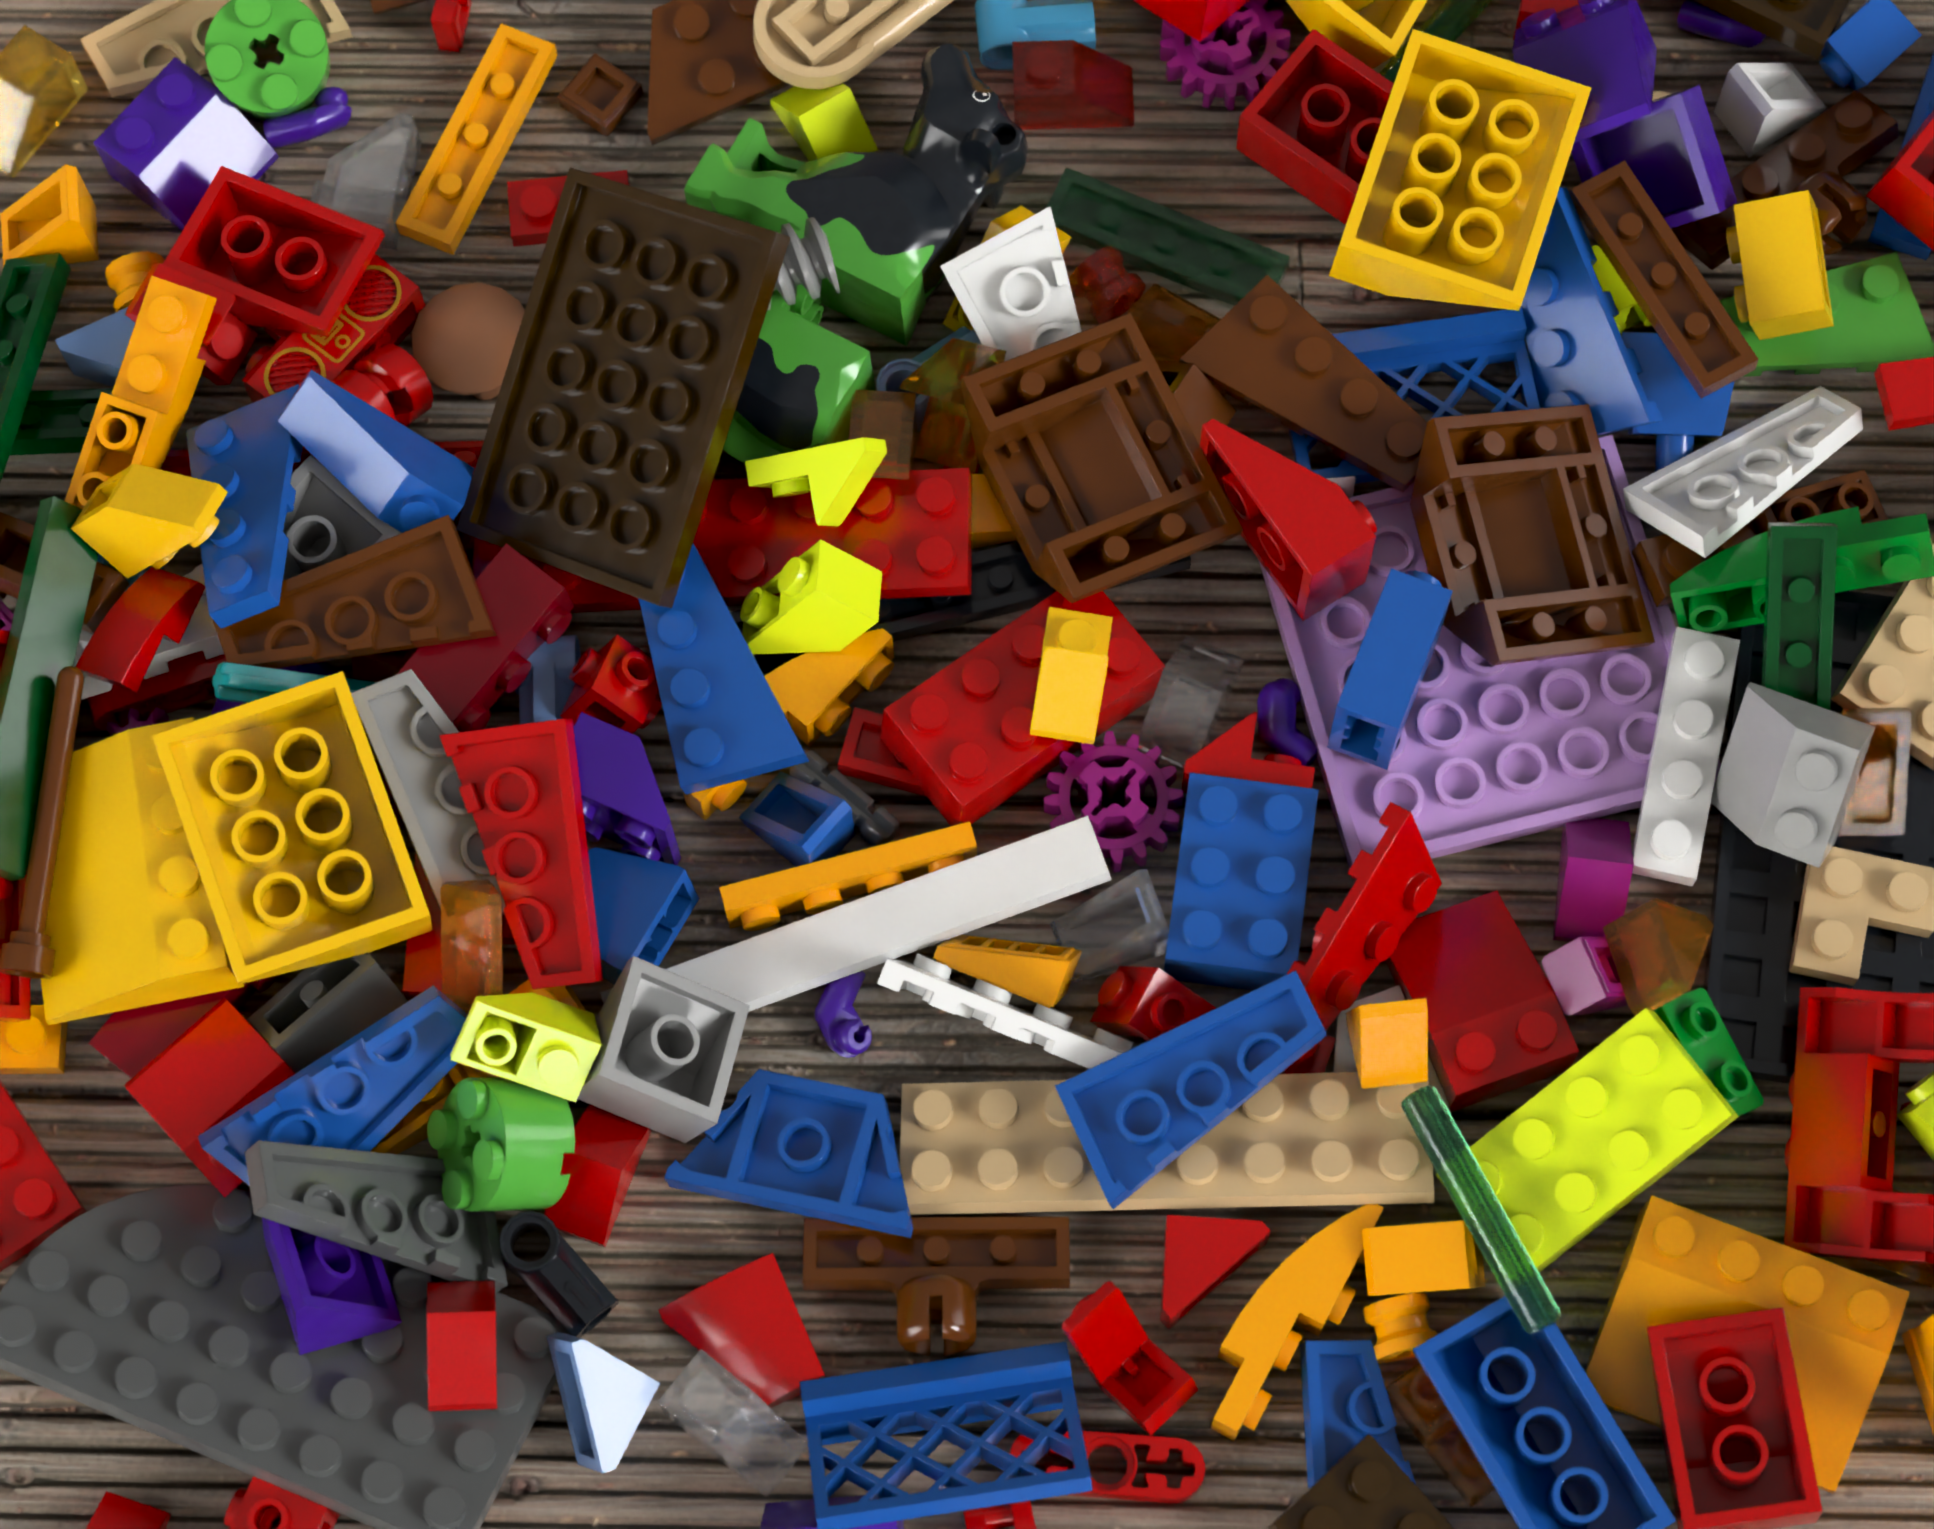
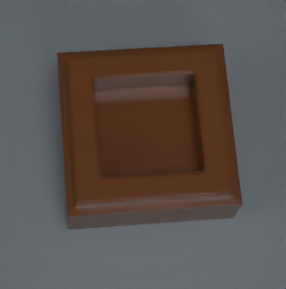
M594 53L558 95V99L562 108L608 137L642 97L644 92L640 82Z

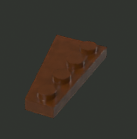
M1268 275L1180 358L1179 362L1194 363L1209 380L1225 388L1226 394L1246 405L1249 403L1256 405L1279 418L1281 425L1301 436L1305 433L1332 448L1333 454L1395 489L1404 492L1415 481L1427 422Z
M449 515L284 580L280 604L277 607L222 629L212 619L227 662L269 668H283L496 636L455 524Z

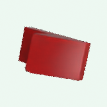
M154 263L126 310L125 315L136 323L151 276L217 298L197 358L206 361L201 374L217 386L230 385L258 335L229 312L236 300V296L228 290L162 263Z
M1253 712L1185 761L1181 790L1187 794L1190 773L1312 788L1315 767L1302 766V762L1299 759L1282 754L1266 755L1263 760L1251 758L1257 712Z

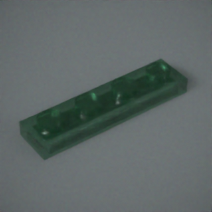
M1067 167L1046 207L1051 206L1055 226L1070 235V240L1233 306L1266 275L1280 286L1289 268L1290 256Z

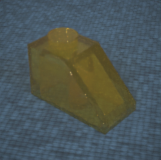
M25 24L0 53V170L12 178L17 175L88 90L73 56Z

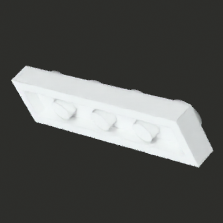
M1676 627L1672 637L1633 845L1634 865L1632 874L1693 886L1697 879L1740 644L1739 639Z

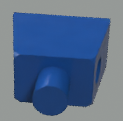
M1620 333L1626 349H1634L1643 373L1638 375L1648 401L1656 402L1663 419L1661 422L1628 429L1629 435L1656 436L1655 472L1693 453L1694 437L1717 438L1722 436L1735 381L1701 399L1658 333Z
M594 847L588 850L602 974L604 979L615 985L626 963L633 956L659 967L700 898L686 870L682 867Z

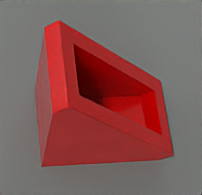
M590 1104L574 1126V1153H563L560 1174H571L567 1188L561 1198L553 1206L545 1210V1216L553 1221L558 1231L606 1247L652 1129Z
M1167 1215L1164 1234L1160 1321L1168 1330L1267 1244L1271 1230L1263 1221Z
M495 1280L427 1283L428 1411L497 1409Z

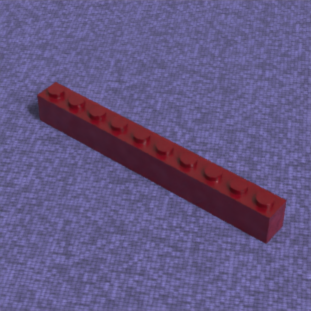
M507 543L476 579L496 636L419 647L396 674L398 675L412 669L459 732L484 729L490 719L491 712L489 709L504 691L507 693L513 692L527 677L531 669V662L527 660L530 655L544 642L547 644L555 642L565 632L572 619L570 612L575 605L565 587ZM368 740L397 824L401 830L404 823ZM279 975L244 983V987L114 1012L88 1044L132 1078L224 997L242 1015L240 1009L255 991H265L275 982Z

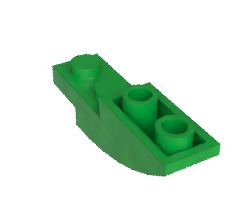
M1859 506L1792 522L1835 523L1838 526L1835 593L1934 577V551L1927 513L1862 524ZM1768 531L1721 551L1698 564L1670 584V594L1679 627L1707 633L1764 623Z

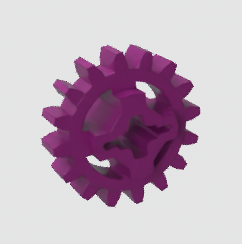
M1249 0L1203 41L1199 42L1191 37V42L1188 46H1185L1188 34L1163 19L1161 38L1164 40L1160 41L1159 58L1161 61L1167 62L1166 79L1168 82L1183 79L1181 96L1184 98L1193 95L1196 91L1202 93V107L1209 108L1215 97L1223 98L1227 110H1234L1236 97L1241 95L1251 103L1259 93V86L1264 87L1288 59L1289 53L1286 51L1289 50L1291 35L1290 30L1282 29L1283 11L1279 9L1267 13L1268 0ZM1264 44L1265 50L1263 55L1253 65L1251 57L1257 55L1259 46Z
M1106 731L1103 746L1095 748L1092 744L1080 743L1081 755L1078 758L1066 751L1059 755V765L1064 774L1059 772L1048 773L1047 788L1057 794L1044 797V813L1058 815L1049 823V830L1077 820L1070 805L1073 788L1077 789L1078 796L1087 803L1081 810V816L1078 819L1086 816L1089 817L1103 857L1110 858L1113 872H1120L1123 857L1131 856L1142 867L1146 865L1147 861L1146 847L1150 845L1162 853L1166 850L1168 838L1162 829L1167 831L1178 830L1180 815L1170 809L1182 806L1183 790L1168 788L1176 781L1177 769L1175 766L1158 768L1162 749L1156 746L1146 754L1138 751L1139 735L1132 734L1126 745L1120 746L1116 744L1113 731ZM1104 765H1120V766H1122V767L1102 768L1101 766H1104ZM1148 784H1150L1156 798V809L1153 816L1148 812L1149 807L1140 800ZM1119 794L1121 796L1125 794L1124 808L1117 803H1113L1107 809L1103 808L1101 810L1103 795L1107 799L1114 800ZM1113 835H1124V836H1126L1125 838H1119V839L1103 838L1104 836H1113Z

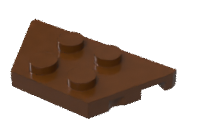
M673 0L652 9L647 134L652 146L791 85L773 75L761 62L755 50L753 21L755 8L759 0Z

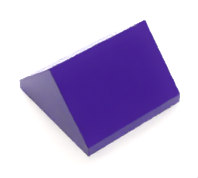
M262 1217L264 1241L299 1355L393 1329L402 1322L381 1257Z

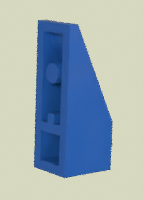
M310 370L278 418V422L375 517L402 533L446 515H449L454 520L464 506L474 467L313 370Z

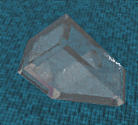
M400 113L329 158L324 180H316L312 189V202L382 229L385 237L378 248L397 250L401 234L398 232L396 221L410 196L421 148V139L413 115Z
M700 1349L657 1401L668 1418L765 1498L772 1493L808 1448V1443L762 1399L702 1349Z

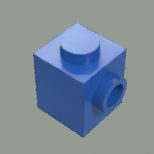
M1866 0L1828 38L1826 46L1821 53L1823 58L1819 61V64L1828 77L1838 86L1844 88L1849 84L1854 91L1859 90L1875 79L1920 38L1922 34L1891 0Z

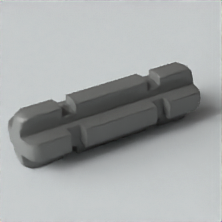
M808 749L805 751L809 762L791 766L789 770L790 776L844 799L852 808L854 829L858 827L860 829L859 832H861L860 837L871 846L889 843L894 839L900 829L898 819L882 806L876 809L873 804L874 799L837 769L829 771L827 766L829 763L814 750Z

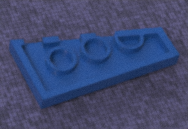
M1559 188L1521 305L1527 327L1526 340L1540 408L1589 404L1598 436L1661 422L1663 419L1656 402L1648 401L1638 378V375L1643 373L1636 353L1633 348L1626 349L1614 317L1619 315L1612 295L1610 291H1602L1593 269L1597 259L1568 189Z
M693 543L672 608L658 606L639 599L679 784L686 795L809 762L803 747Z
M433 985L199 1135L198 1139L201 1147L248 1185L249 1178L245 1151L258 1140L370 1152L458 1063L451 1060L450 1054L468 1014Z

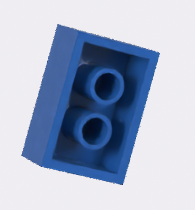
M1197 773L1189 774L1164 972L1177 981L1254 991L1287 974L1293 962L1298 960L1319 789Z

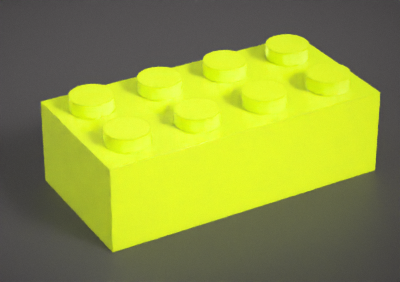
M1645 1008L1435 1175L1518 1282L1529 1281L1739 1116L1654 1011Z

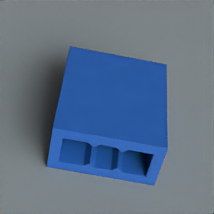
M1391 568L1338 701L1327 748L1380 768L1388 769L1439 639L1453 592L1442 587L1440 581L1435 577L1421 571L1408 570L1403 573Z

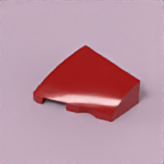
M773 1253L726 1273L658 1310L666 1326L671 1330L673 1328L699 1350L705 1359L718 1370L725 1372L743 1388L745 1393L766 1410L801 1395L800 1381L826 1378Z

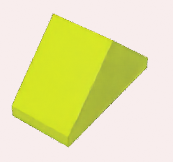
M843 83L825 89H806L793 86L770 99L771 106L808 161L837 153L873 152L878 150L850 87Z

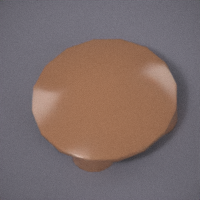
M480 282L455 285L435 295L419 312L411 333L413 357L423 368L428 379L442 390L465 396L473 395L480 400L493 399L499 395L525 309L519 300L500 287Z

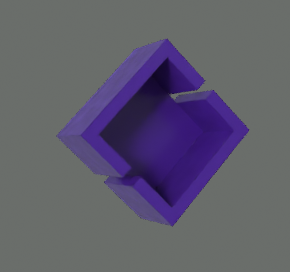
M1700 85L1653 100L1651 114L1573 144L1571 152L1582 183L1625 160L1670 228L1720 213L1737 203Z

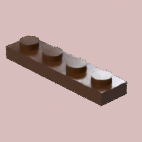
M1625 160L1570 190V196L1578 215L1701 399L1756 370L1758 357Z

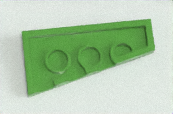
M1897 252L1826 271L1833 327L1759 340L1749 322L1740 323L1735 297L1732 296L1719 300L1759 359L1756 370L1743 377L1761 376L1763 371L1794 370V375L1819 374L1821 369L1856 368V373L1875 372L1878 365L1882 363L1934 357V343Z

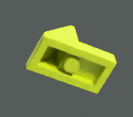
M862 437L745 461L749 487L772 488L774 498L811 492L816 523L819 526L837 527L845 520L887 454L886 441L883 439Z

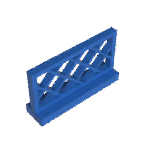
M1520 307L1519 311L1505 309L1332 334L1383 382L1398 390L1396 394L1405 401L1409 397L1435 413L1431 419L1463 415L1453 407L1468 388L1496 405L1490 413L1540 408L1525 343L1527 327L1522 307ZM1513 361L1517 379L1508 391L1504 393L1478 376L1488 364ZM1442 371L1459 383L1447 399L1442 402L1417 386L1426 373ZM1519 393H1521L1523 404L1515 400ZM1288 428L1294 462L1311 470L1308 453L1318 440L1309 435L1305 438L1304 434L1301 436ZM1344 459L1338 467L1311 470L1326 479L1354 476L1355 484L1379 481L1378 478Z
M1067 1341L800 1381L818 1529H848L1092 1491L1091 1475L1072 1379ZM1063 1409L1048 1427L1025 1416L1027 1414ZM995 1420L980 1438L958 1427L961 1424ZM928 1430L912 1448L891 1437L896 1434ZM1011 1430L1033 1440L1018 1458L996 1447ZM1066 1432H1068L1069 1439L1063 1436ZM944 1440L966 1450L950 1468L928 1457ZM861 1441L845 1458L823 1448L824 1445ZM1051 1449L1072 1460L1074 1469L1045 1473L1034 1467V1465ZM877 1450L898 1460L882 1478L860 1468ZM982 1459L1004 1471L995 1481L976 1483L966 1478ZM825 1468L831 1471L827 1476ZM914 1470L936 1481L926 1492L908 1494L897 1488ZM847 1480L868 1491L858 1502L829 1506V1498Z

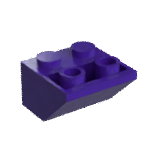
M581 712L574 725V736L587 840L598 842L602 836L623 845L621 851L624 854L678 865L681 854L674 830L640 737Z

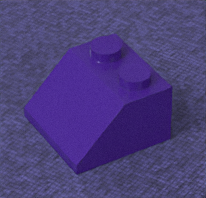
M176 57L93 142L109 176L182 231L221 166L258 180L279 158L271 145L217 87Z

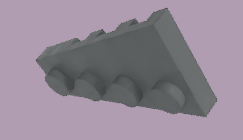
M260 1140L245 1151L254 1215L452 1282L495 1280V1293L508 1285L495 1211L469 1212L463 1209H449L442 1196L443 1179L441 1175L445 1172L443 1159Z

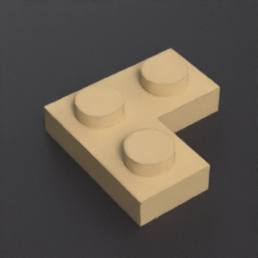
M1838 847L1831 848L1819 868L1807 864L1788 972L1854 986L1859 979L1867 925L1929 938L1934 932V868Z

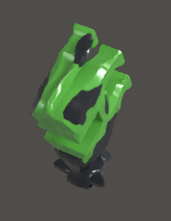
M951 43L941 45L930 50L924 57L921 66L923 92L903 148L884 149L873 152H844L828 155L809 162L798 161L777 154L768 143L763 125L749 117L728 153L726 154L724 149L712 143L687 181L684 188L687 204L778 233L781 231L782 224L790 223L800 239L804 238L806 219L814 217L827 235L840 288V293L837 294L829 280L824 278L822 279L820 298L812 299L804 286L799 284L797 286L796 303L793 305H787L778 290L773 291L771 310H768L723 447V450L736 460L745 463L748 460L851 440L863 414L877 397L870 351L819 326L824 312L823 305L907 346L925 304L945 279L940 266L956 258L957 252L981 204L995 209L1003 195V186L1014 181L1022 174L1028 151L1025 133L1010 119L997 94L978 78L968 53L961 47Z

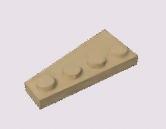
M155 0L80 40L112 97L144 90L174 57L178 58L199 75L208 74L209 71L205 60V40L208 28L218 11L231 0ZM300 0L309 7L320 21L327 43L352 38L351 30L334 0ZM271 43L266 49L258 46L254 51L258 61L279 56L277 44Z

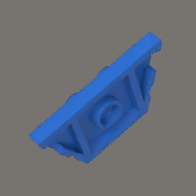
M758 1069L738 1091L735 1102L729 1108L721 1111L718 1123L704 1132L706 1135L704 1139L681 1164L675 1160L668 1167L664 1177L669 1187L908 1238H911L913 1233V1224L907 1203L888 1104L884 1095Z

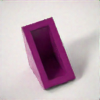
M1594 818L1566 822L1563 826L1553 940L1571 942L1578 937L1621 936L1634 865L1629 822Z

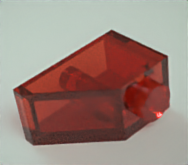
M1074 40L1012 42L1014 123L1022 130L1134 127L1132 67Z

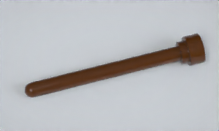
M74 666L64 667L57 676L18 931H11L9 943H3L1 947L0 972L17 977L50 979L53 974L56 951L50 948L51 937L45 935L84 683L83 673Z

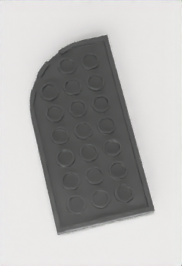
M177 1185L149 1189L125 1195L85 1212L56 1230L37 1246L18 1266L0 1292V1369L376 1529H480L557 1380L547 1336L557 1332L568 1334V1332L552 1314L500 1292L495 1293L497 1409L428 1411L427 1283L452 1281L381 1258L402 1322L393 1329L299 1355L264 1241L262 1217L254 1215L251 1192L235 1188L224 1198L211 1185Z

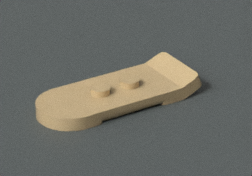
M759 0L754 13L753 42L761 62L780 80L806 89L830 88L854 77L954 0Z

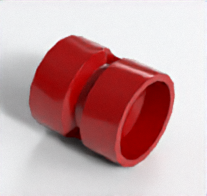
M382 344L353 366V370H345L331 380L334 384L406 427L425 414L433 405L434 395L432 386L425 371L412 355L394 344Z

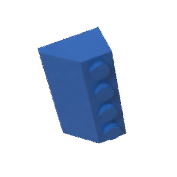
M1531 1282L1526 1283L1412 1350L1519 1529H1665L1676 1522Z

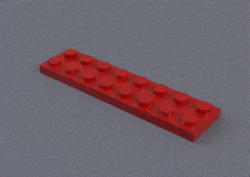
M969 467L875 472L845 520L837 527L819 526L816 523L811 492L774 498L772 488L749 487L748 478L713 480L693 543L727 606L743 605L745 598L754 588L762 587L781 572L791 558L799 557L820 539L882 571L880 599L971 595L972 475ZM474 538L473 575L475 580L502 547ZM524 556L565 587L575 605L570 613L641 610L639 598Z

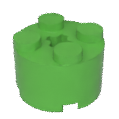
M231 0L218 11L208 28L205 40V60L208 71L215 86L240 113L264 121L267 118L287 115L309 108L315 102V97L319 91L325 88L330 72V54L326 35L316 15L300 0ZM271 43L277 44L279 56L283 59L280 65L269 62L265 69L258 68L259 61L254 53L255 49L258 46L266 49Z
M469 1077L461 1080L453 1087L442 1110H434L431 1113L427 1124V1136L431 1147L438 1150V1159H443L445 1172L441 1175L443 1179L442 1196L449 1209H463L469 1212L547 1209L553 1206L565 1192L571 1174H560L563 1153H574L575 1129L567 1099L502 1077Z

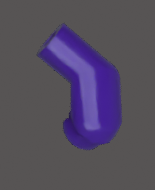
M1686 0L1679 11L1678 28L1745 48L1754 47L1766 38L1765 34L1696 1Z
M339 87L323 88L315 97L317 107L279 117L267 118L264 121V135L267 142L272 148H279L310 141L345 127L352 114V108L347 106V93Z
M1280 678L1269 682L1261 689L1257 698L1258 734L1262 741L1278 754L1295 757L1302 762V766L1310 767L1317 758V748L1311 739L1296 728L1297 702L1301 700L1299 687L1294 681L1287 678Z
M863 971L827 983L815 1008V1020L828 1047L836 1054L845 1058L862 1054L869 1048L872 1041V1032L869 1025H863L853 1006L866 977Z

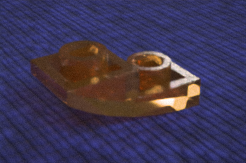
M1420 1362L1386 1386L1389 1399L1401 1417L1470 1507L1495 1490Z

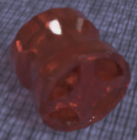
M1113 246L1102 248L1093 253L1074 270L1069 278L1072 292L1078 297H1085L1090 303V314L1099 324L1116 319L1127 312L1140 299L1146 288L1144 281L1138 274L1128 273L1123 267V256Z

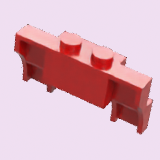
M1800 987L1795 1072L1792 1074L1789 1082V1098L1793 1108L1791 1137L1785 1147L1788 1188L1784 1245L1815 1257L1859 1258L1876 1262L1934 1264V1195L1892 1192L1900 1063H1934V993L1883 992L1840 987Z

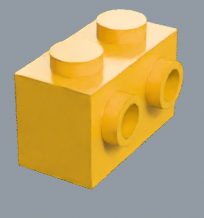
M1809 190L1733 205L1736 226L1726 228V238L1732 264L1741 263L1744 285L1734 286L1735 304L1740 323L1749 322L1759 340L1833 327V315L1818 209Z

